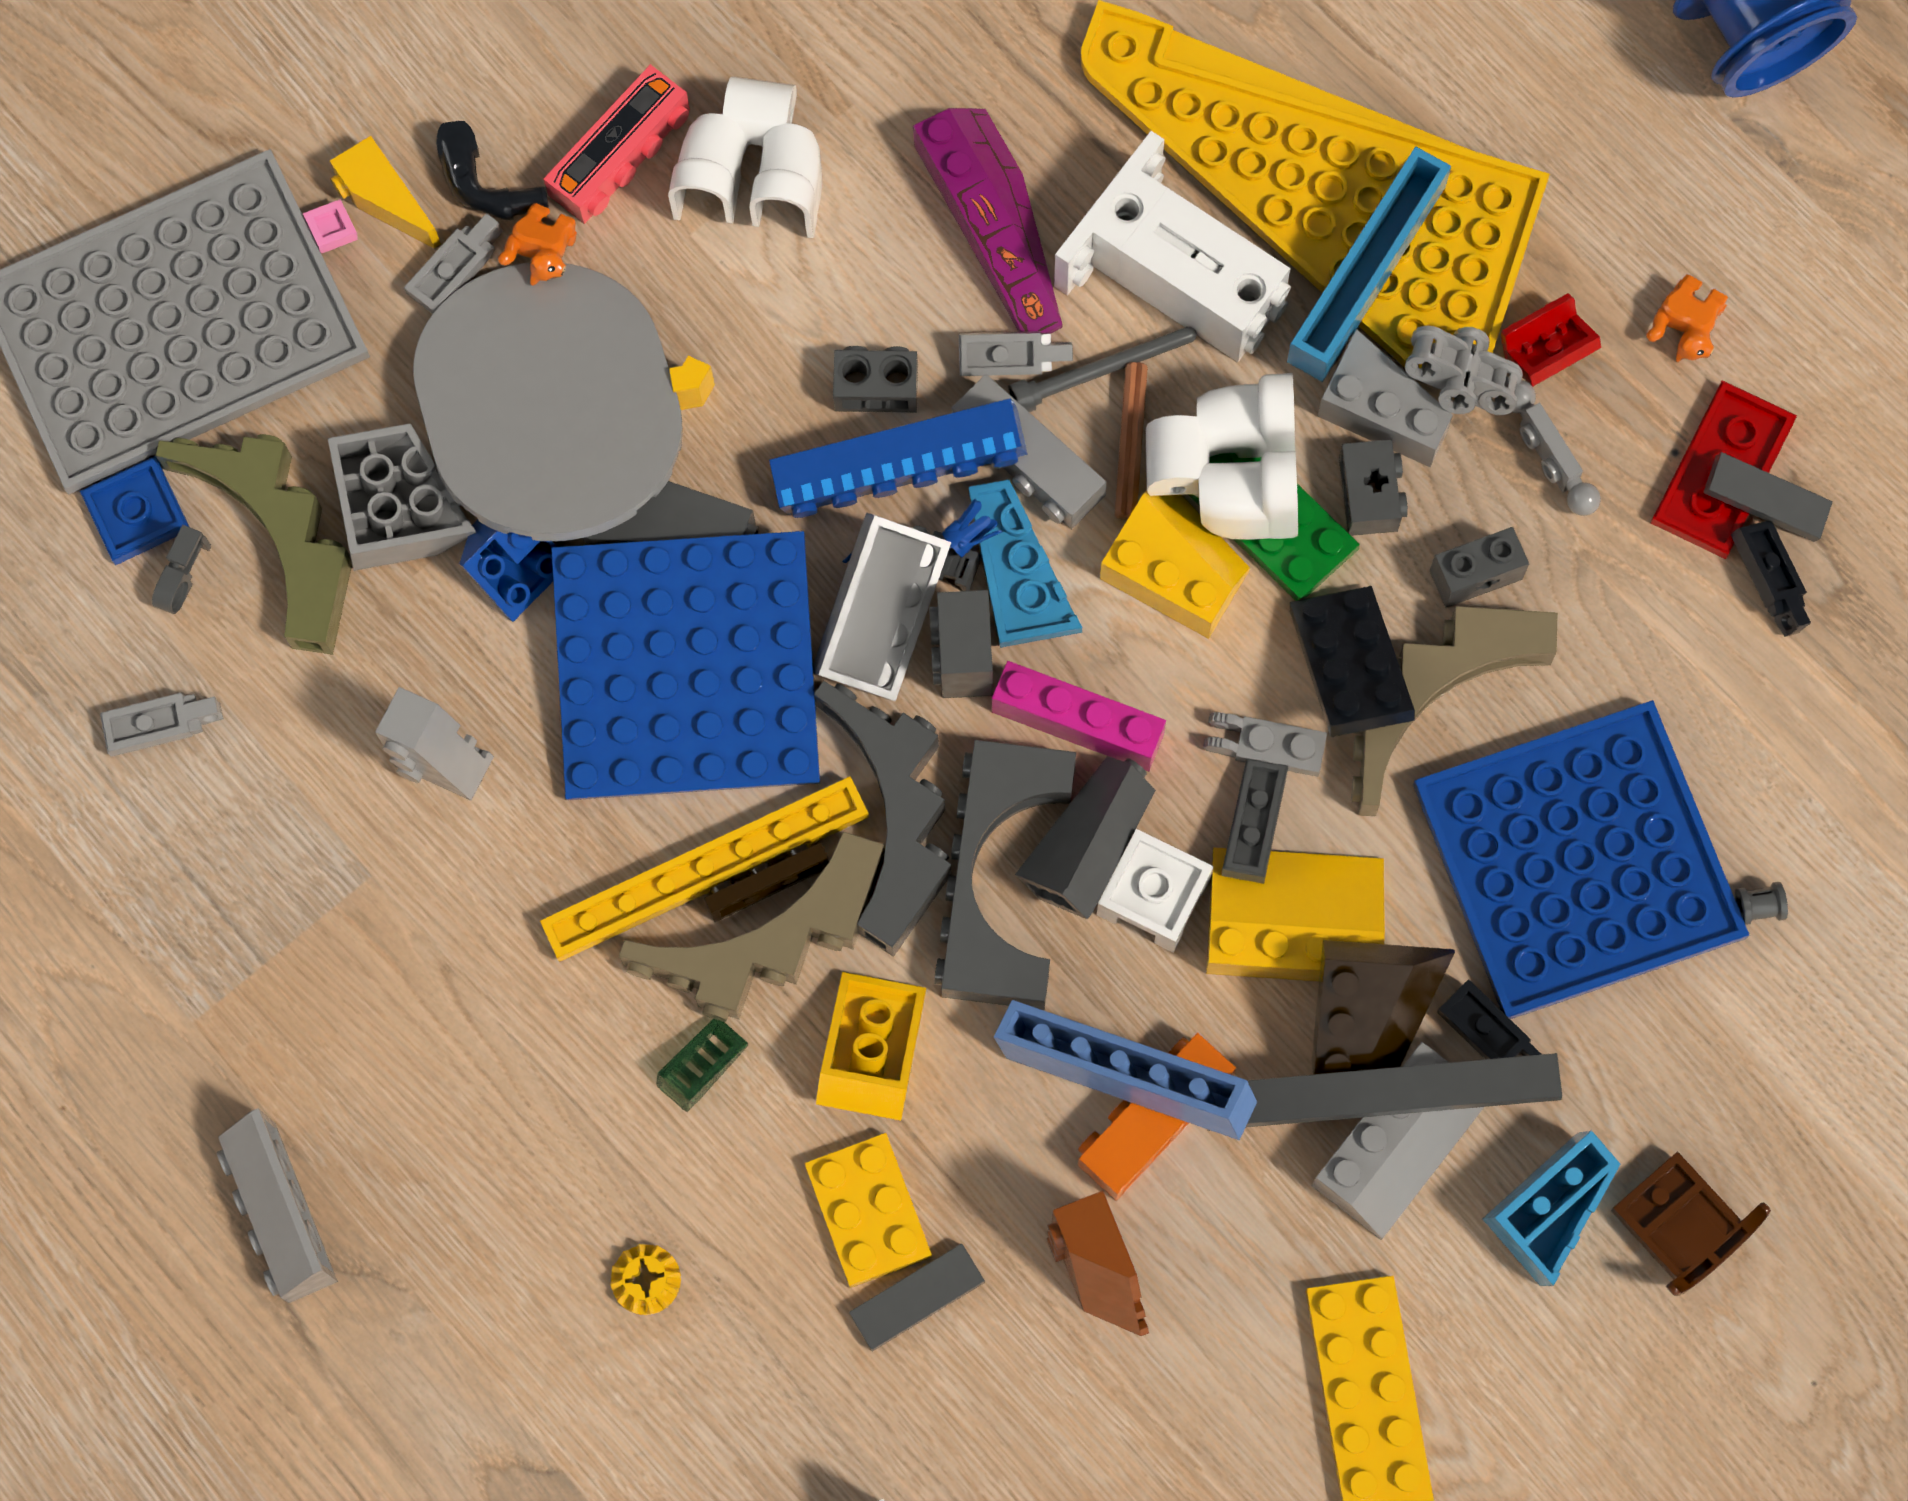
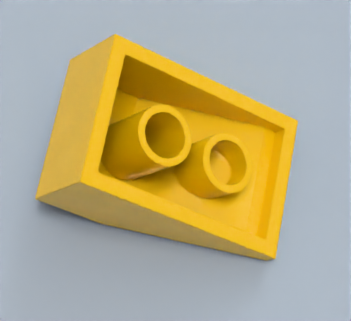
M842 972L820 1072L816 1105L901 1121L926 994L925 987Z

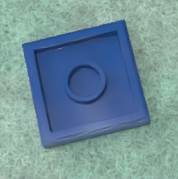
M156 456L80 491L115 565L177 537L182 525L190 527Z

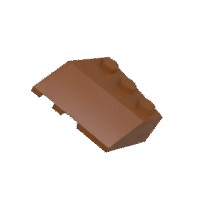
M1102 1190L1054 1209L1052 1211V1223L1047 1225L1049 1230L1047 1231V1242L1055 1262L1064 1261L1083 1311L1139 1336L1149 1334L1148 1326L1144 1320V1317H1146L1145 1310L1140 1301L1142 1296L1137 1273L1104 1191Z

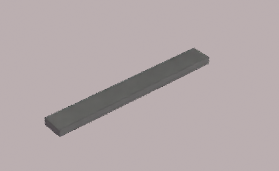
M1554 1053L1247 1080L1257 1100V1104L1245 1128L1562 1100L1558 1055Z

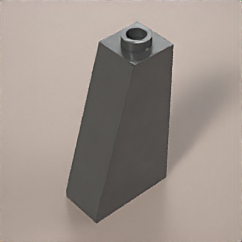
M668 481L657 497H652L636 510L637 514L614 528L584 537L583 539L585 545L749 535L758 534L759 526H756L752 509Z
M1107 756L1015 875L1040 900L1088 919L1093 913L1156 791L1144 778L1147 772L1138 763L1129 758L1121 761Z

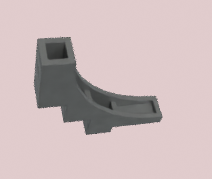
M823 681L814 693L816 706L841 725L862 750L877 778L884 801L887 821L884 864L874 894L860 917L857 928L860 935L894 957L947 882L948 876L952 874L951 864L947 862L949 856L944 851L931 843H928L926 847L921 845L945 811V799L941 797L942 791L925 779H922L920 782L916 781L939 748L938 735L935 734L936 728L929 721L918 715L912 719L905 713H902L893 726L890 724L892 719L886 713L874 706H871L868 710L856 702L857 696L845 686L837 683L833 687Z

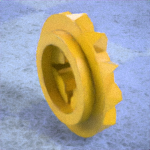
M639 1244L623 1251L612 1266L610 1286L619 1304L632 1313L639 1315L658 1313L666 1309L675 1300L681 1285L679 1266L674 1257L658 1245ZM642 1261H644L651 1274L664 1275V1277H659L651 1282L649 1297H646V1293L640 1284L627 1283V1281L633 1280V1277L640 1275Z

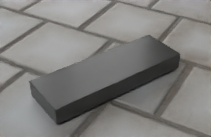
M1723 452L1716 455L1703 492L1763 520L1772 521L1773 524L1813 542L1821 539L1833 503L1829 499Z
M1246 759L1222 868V876L1265 883L1288 774V765Z
M960 1244L851 1310L849 1314L873 1352L985 1283V1280L964 1245Z

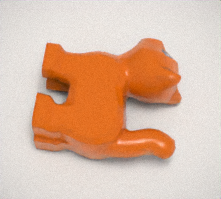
M534 203L527 211V214L514 224L512 233L505 243L504 251L498 256V262L503 266L511 264L515 260L517 253L532 258L530 264V284L532 286L536 285L539 281H549L563 276L566 265L561 258L565 253L566 247L574 245L577 235L575 220L566 215L560 214L552 226L543 223L541 219L547 217L550 209Z
M1687 274L1682 280L1680 279L1674 290L1664 299L1654 317L1652 329L1646 334L1647 339L1654 342L1663 337L1666 326L1684 332L1679 340L1676 362L1684 358L1693 361L1711 356L1714 351V345L1712 344L1710 333L1715 326L1717 316H1720L1726 308L1728 299L1727 295L1716 289H1712L1704 301L1694 297V291L1699 290L1703 283Z

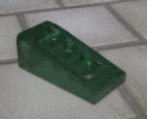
M713 1019L657 1073L656 1085L679 1107L688 1112L748 1047V1042L725 1022ZM713 1035L729 1048L726 1053L709 1040ZM701 1048L717 1061L714 1065L698 1053ZM689 1061L703 1073L700 1078L686 1066ZM676 1076L681 1077L691 1087L688 1088Z

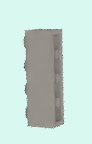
M985 374L951 407L952 413L1011 398L1018 409L1028 455L1018 457V462L1013 465L994 468L997 470L1005 469L1013 477V484L1022 494L1027 497L1035 496L1043 504V511L1052 521L1057 524L1063 522L1072 530L1106 496L1107 482L993 379Z

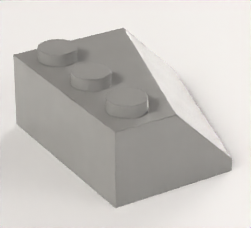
M411 423L328 438L354 571L437 556L466 540L469 535L476 533L459 505L446 490L435 463Z

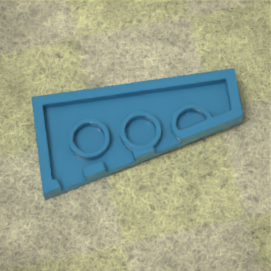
M1010 480L968 487L970 502L976 499L982 504L980 511L974 517V522L982 516H989L990 519L996 520L998 524L986 535L997 530L1003 531L979 543L1000 648L1082 633V626L1078 617L1074 614L1067 600V595L1061 583L1058 582L1042 545L1040 546L1031 522Z

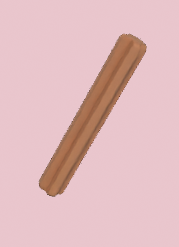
M1129 362L1125 368L1114 514L1116 518L1121 520H1128L1138 503L1148 370L1147 365L1140 362Z

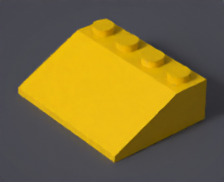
M1213 847L1212 866L1214 867L1211 876L1206 974L1319 982L1323 940L1384 944V858L1271 851L1265 883L1262 884L1222 876L1227 848Z

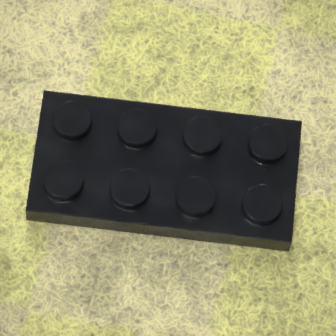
M1372 586L1290 602V614L1330 737L1415 721V709Z

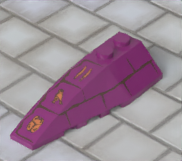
M948 108L913 125L915 149L1018 332L1041 331V333H1053L1061 329L1063 324L1023 173L987 110Z

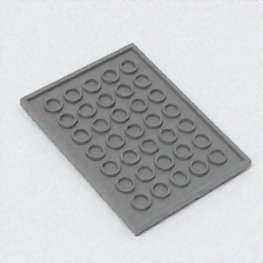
M271 149L0 270V347L68 495L155 456L159 440L173 442L175 438L190 440L370 357Z

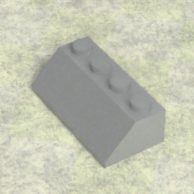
M1421 1042L1403 1067L1449 1062L1425 1043ZM1484 1107L1363 1117L1317 1175L1312 1187L1382 1240Z
M259 1108L255 1109L218 1137L223 1150L218 1151L217 1156L226 1176L233 1174L238 1189L232 1192L233 1198L241 1215L248 1214L254 1229L248 1231V1236L255 1253L258 1256L261 1254L265 1256L269 1270L264 1271L263 1274L273 1296L279 1294L280 1298L291 1303L338 1281L276 1123Z

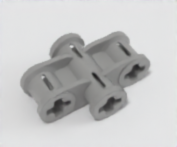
M1421 326L1414 330L1411 338L1414 348L1412 354L1406 360L1405 370L1415 380L1441 389L1438 400L1443 409L1454 414H1466L1477 406L1494 415H1506L1515 410L1517 405L1515 389L1516 385L1520 384L1522 380V369L1513 361L1487 352L1490 341L1485 332L1474 327L1459 328L1453 335L1435 326Z

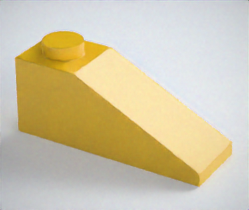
M372 136L367 137L330 160L335 176L331 177L330 180L342 199L349 196L358 209L434 249L441 245L435 227Z

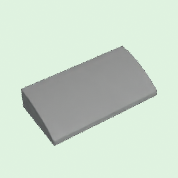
M866 513L813 663V673L896 701L951 542Z

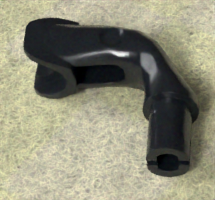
M465 121L445 122L440 125L436 144L443 173L453 196L465 207L504 220H514L515 215L527 214V211L534 203L549 208L545 186L509 191V188L499 190L482 188L477 179L475 158L480 157L473 130Z

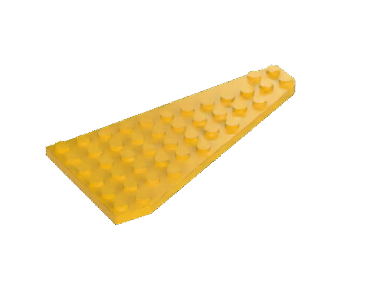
M1098 0L1081 47V66L1088 81L1147 135L1150 131H1153L1165 139L1164 150L1322 293L1415 146L1451 165L1445 189L1360 322L1359 327L1404 368L1406 360L1412 354L1414 348L1411 342L1414 330L1421 326H1435L1452 335L1456 330L1463 327L1480 329L1489 337L1490 343L1487 352L1493 353L1550 176L1549 173L1470 150L1173 30L1172 25L1131 9Z

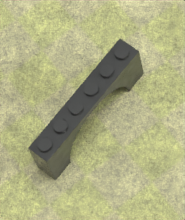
M981 740L974 741L973 753L965 752L962 778H970L968 794H959L957 818L964 819L962 835L954 834L951 859L959 860L957 876H948L946 901H953L951 917L943 916L940 942L947 943L945 959H937L934 984L942 985V998L1009 1006L1011 1001L1015 1000L1045 1010L1050 959L1027 954L1003 940L989 926L975 900L972 876L976 859L983 844L1004 821L1021 811L1035 806L1071 803L1076 752Z

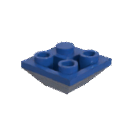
M477 519L472 524L476 533L468 536L459 564L504 615L514 622L553 582L552 548L556 546L552 541L532 540L531 536L511 532L504 534L482 524Z

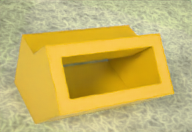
M688 355L682 366L669 368L673 392L677 393L681 410L704 406L715 386L711 366Z

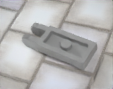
M1214 712L1210 714L1208 723L1211 726L1240 732L1239 743L1219 737L1205 738L1203 748L1206 751L1236 757L1235 761L1245 763L1246 759L1288 765V771L1315 777L1319 776L1327 732L1246 716L1242 719L1237 715Z

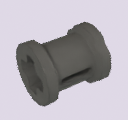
M1773 882L1771 887L1755 890L1735 889V901L1745 925L1751 924L1752 920L1772 917H1776L1779 921L1787 919L1788 904L1781 882Z

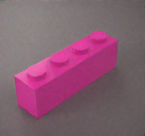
M1008 660L992 697V713L1121 761L1129 758L1148 772L1151 769L1165 733V719Z

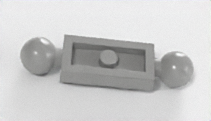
M1521 380L1520 384L1516 385L1517 405L1513 412L1520 413L1522 416L1520 434L1523 441L1530 449H1536L1542 459L1541 466L1547 479L1551 483L1556 482L1562 492L1569 491L1567 504L1570 510L1580 516L1594 513L1601 502L1598 489L1590 483H1583L1580 478L1583 470L1541 403L1534 405L1536 393L1533 386Z

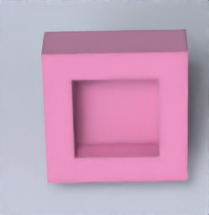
M341 199L303 213L306 224L321 254L358 240L357 232Z

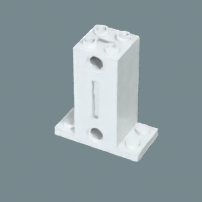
M1150 131L1055 254L1054 287L1068 296L1075 285L1081 287L1085 284L1093 271V267H1095L1180 325L1192 327L1196 331L1197 336L1236 362H1239L1246 351L1252 354L1260 345L1265 335L1262 330L1269 321L1276 323L1284 313L1288 305L1285 298L1291 289V286L1288 285L1290 268L1161 184L1164 175L1161 173L1162 166L1166 160V157L1163 156L1165 139Z

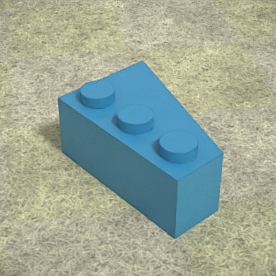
M1592 1130L1579 1132L1482 1219L1539 1286H1554L1560 1275L1561 1267L1571 1249H1574L1578 1243L1582 1229L1591 1213L1595 1212L1621 1164Z

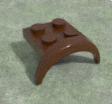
M1678 1151L1611 1210L1672 1277L1673 1281L1667 1284L1666 1288L1674 1296H1680L1688 1292L1717 1269L1751 1237L1766 1220L1771 1211L1769 1206L1762 1202L1741 1220Z

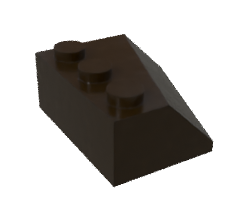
M1323 940L1312 1051L1313 1075L1400 1067L1455 954V950Z

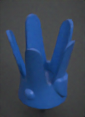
M976 499L970 503L958 520L952 522L941 532L946 541L951 542L949 550L953 548L962 558L966 553L970 552L974 545L1003 532L1002 530H997L986 535L998 524L996 520L990 519L989 516H982L969 525L982 507L981 502Z

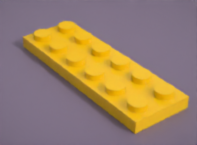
M1394 1275L1306 1288L1305 1292L1341 1501H1434Z

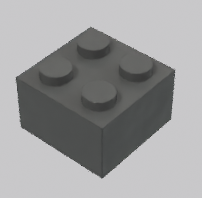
M988 590L937 592L938 607H929L931 644L940 645V647L931 648L933 685H942L943 698L993 696Z

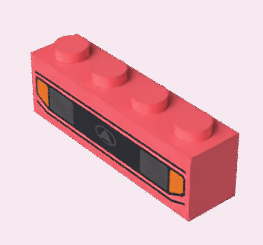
M650 64L546 175L543 180L548 196L583 224L593 215L598 216L607 207L610 196L618 187L628 185L635 176L636 168L645 158H652L661 148L663 139L672 129H679L686 122L690 111L687 92Z

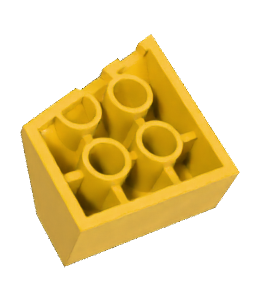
M1146 490L1101 562L1100 579L1209 639L1250 571V567L1222 537L1211 533L1201 524L1200 514L1182 495L1150 496Z

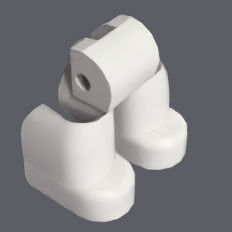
M732 76L729 78L723 113H709L699 116L689 127L683 141L678 163L673 168L668 193L674 220L681 219L686 189H699L710 192L721 199L726 222L733 224L741 180L740 169L743 155L747 146L753 144L762 146L763 150L759 174L755 177L749 204L752 226L759 227L764 200H780L794 204L802 209L807 238H814L822 190L820 148L812 131L803 126L792 124L797 97L796 85Z
M1293 373L1266 374L1259 379L1258 384L1226 386L1210 390L1197 398V416H1165L1148 423L1146 427L1148 494L1150 496L1184 494L1197 496L1200 504L1201 524L1211 533L1229 539H1282L1297 537L1298 502ZM1223 453H1235L1238 458L1262 457L1259 462L1209 463V457Z

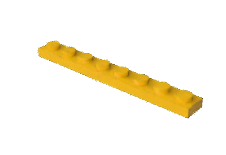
M851 776L544 918L540 920L541 925L558 961L561 962L710 892L713 887L724 881H734L749 874L751 869L769 861L773 863L786 857L788 852L797 846L805 843H816L869 818V813Z

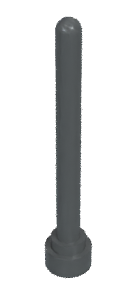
M1185 327L1039 383H1035L1034 380L1027 382L1023 379L1008 385L1009 394L1028 412L1035 411L1036 405L1042 404L1043 398L1123 369L1129 362L1138 363L1192 343L1196 339V331L1192 327Z

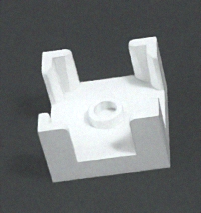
M1136 829L1098 902L1097 916L1114 924L1120 918L1155 935L1154 943L1174 953L1199 897L1203 895L1211 880L1214 866Z

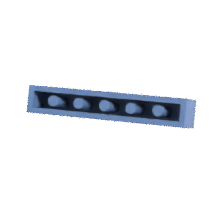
M1015 1000L1011 1001L994 1035V1039L1006 1059L1236 1140H1240L1257 1104L1249 1083L1245 1079Z

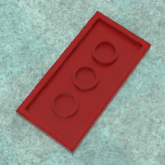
M1722 380L1650 523L1726 559L1734 545L1731 534L1736 529L1743 527L1749 513L1703 493L1716 455L1723 452L1769 473L1797 415Z

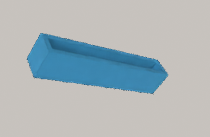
M1415 146L1292 340L1287 363L1321 382L1325 380L1445 189L1451 165Z

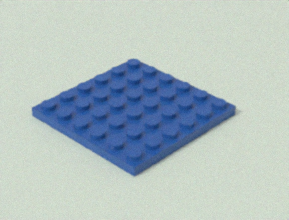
M804 531L552 548L566 800L820 784Z
M1653 700L1414 780L1413 787L1499 1008L1509 1019L1745 940L1749 936L1745 922Z

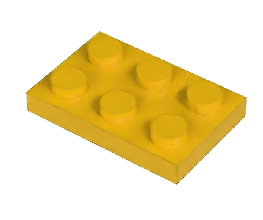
M887 1133L804 1163L850 1288L932 1258L930 1248Z

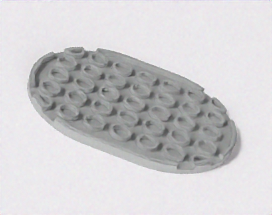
M531 263L511 265L479 276L451 294L432 314L419 337L413 363L414 383L436 468L446 490L459 506L462 505L476 516L482 524L504 534L511 532L531 536L532 540L565 541L602 533L629 520L637 514L636 510L652 497H657L670 479L679 451H681L683 438L681 409L677 393L673 392L670 371L658 332L652 318L641 302L624 286L602 273L564 263L566 269L562 277H556L549 281H539L536 285L532 286L530 284Z

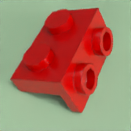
M1569 293L1546 304L1544 307L1514 322L1501 331L1505 359L1518 364L1523 372L1522 378L1533 387L1601 349L1600 336L1577 314L1575 299Z

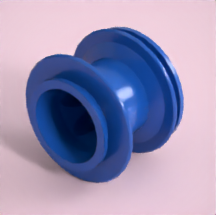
M1675 0L1673 5V13L1676 18L1695 20L1711 15L1730 48L1716 62L1712 69L1711 79L1714 83L1722 85L1725 94L1732 98L1744 97L1766 90L1806 69L1837 46L1849 34L1857 20L1856 13L1850 7L1852 0Z

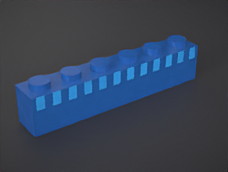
M1009 398L770 459L769 462L779 508L788 515L793 514L794 518H803L816 514L818 507L833 504L834 508L854 505L858 502L857 497L873 494L874 498L887 497L898 492L897 487L913 484L914 488L927 487L937 483V477L953 473L955 478L966 477L977 473V467L992 463L994 467L1010 466L1018 462V457L1028 455L1017 406Z

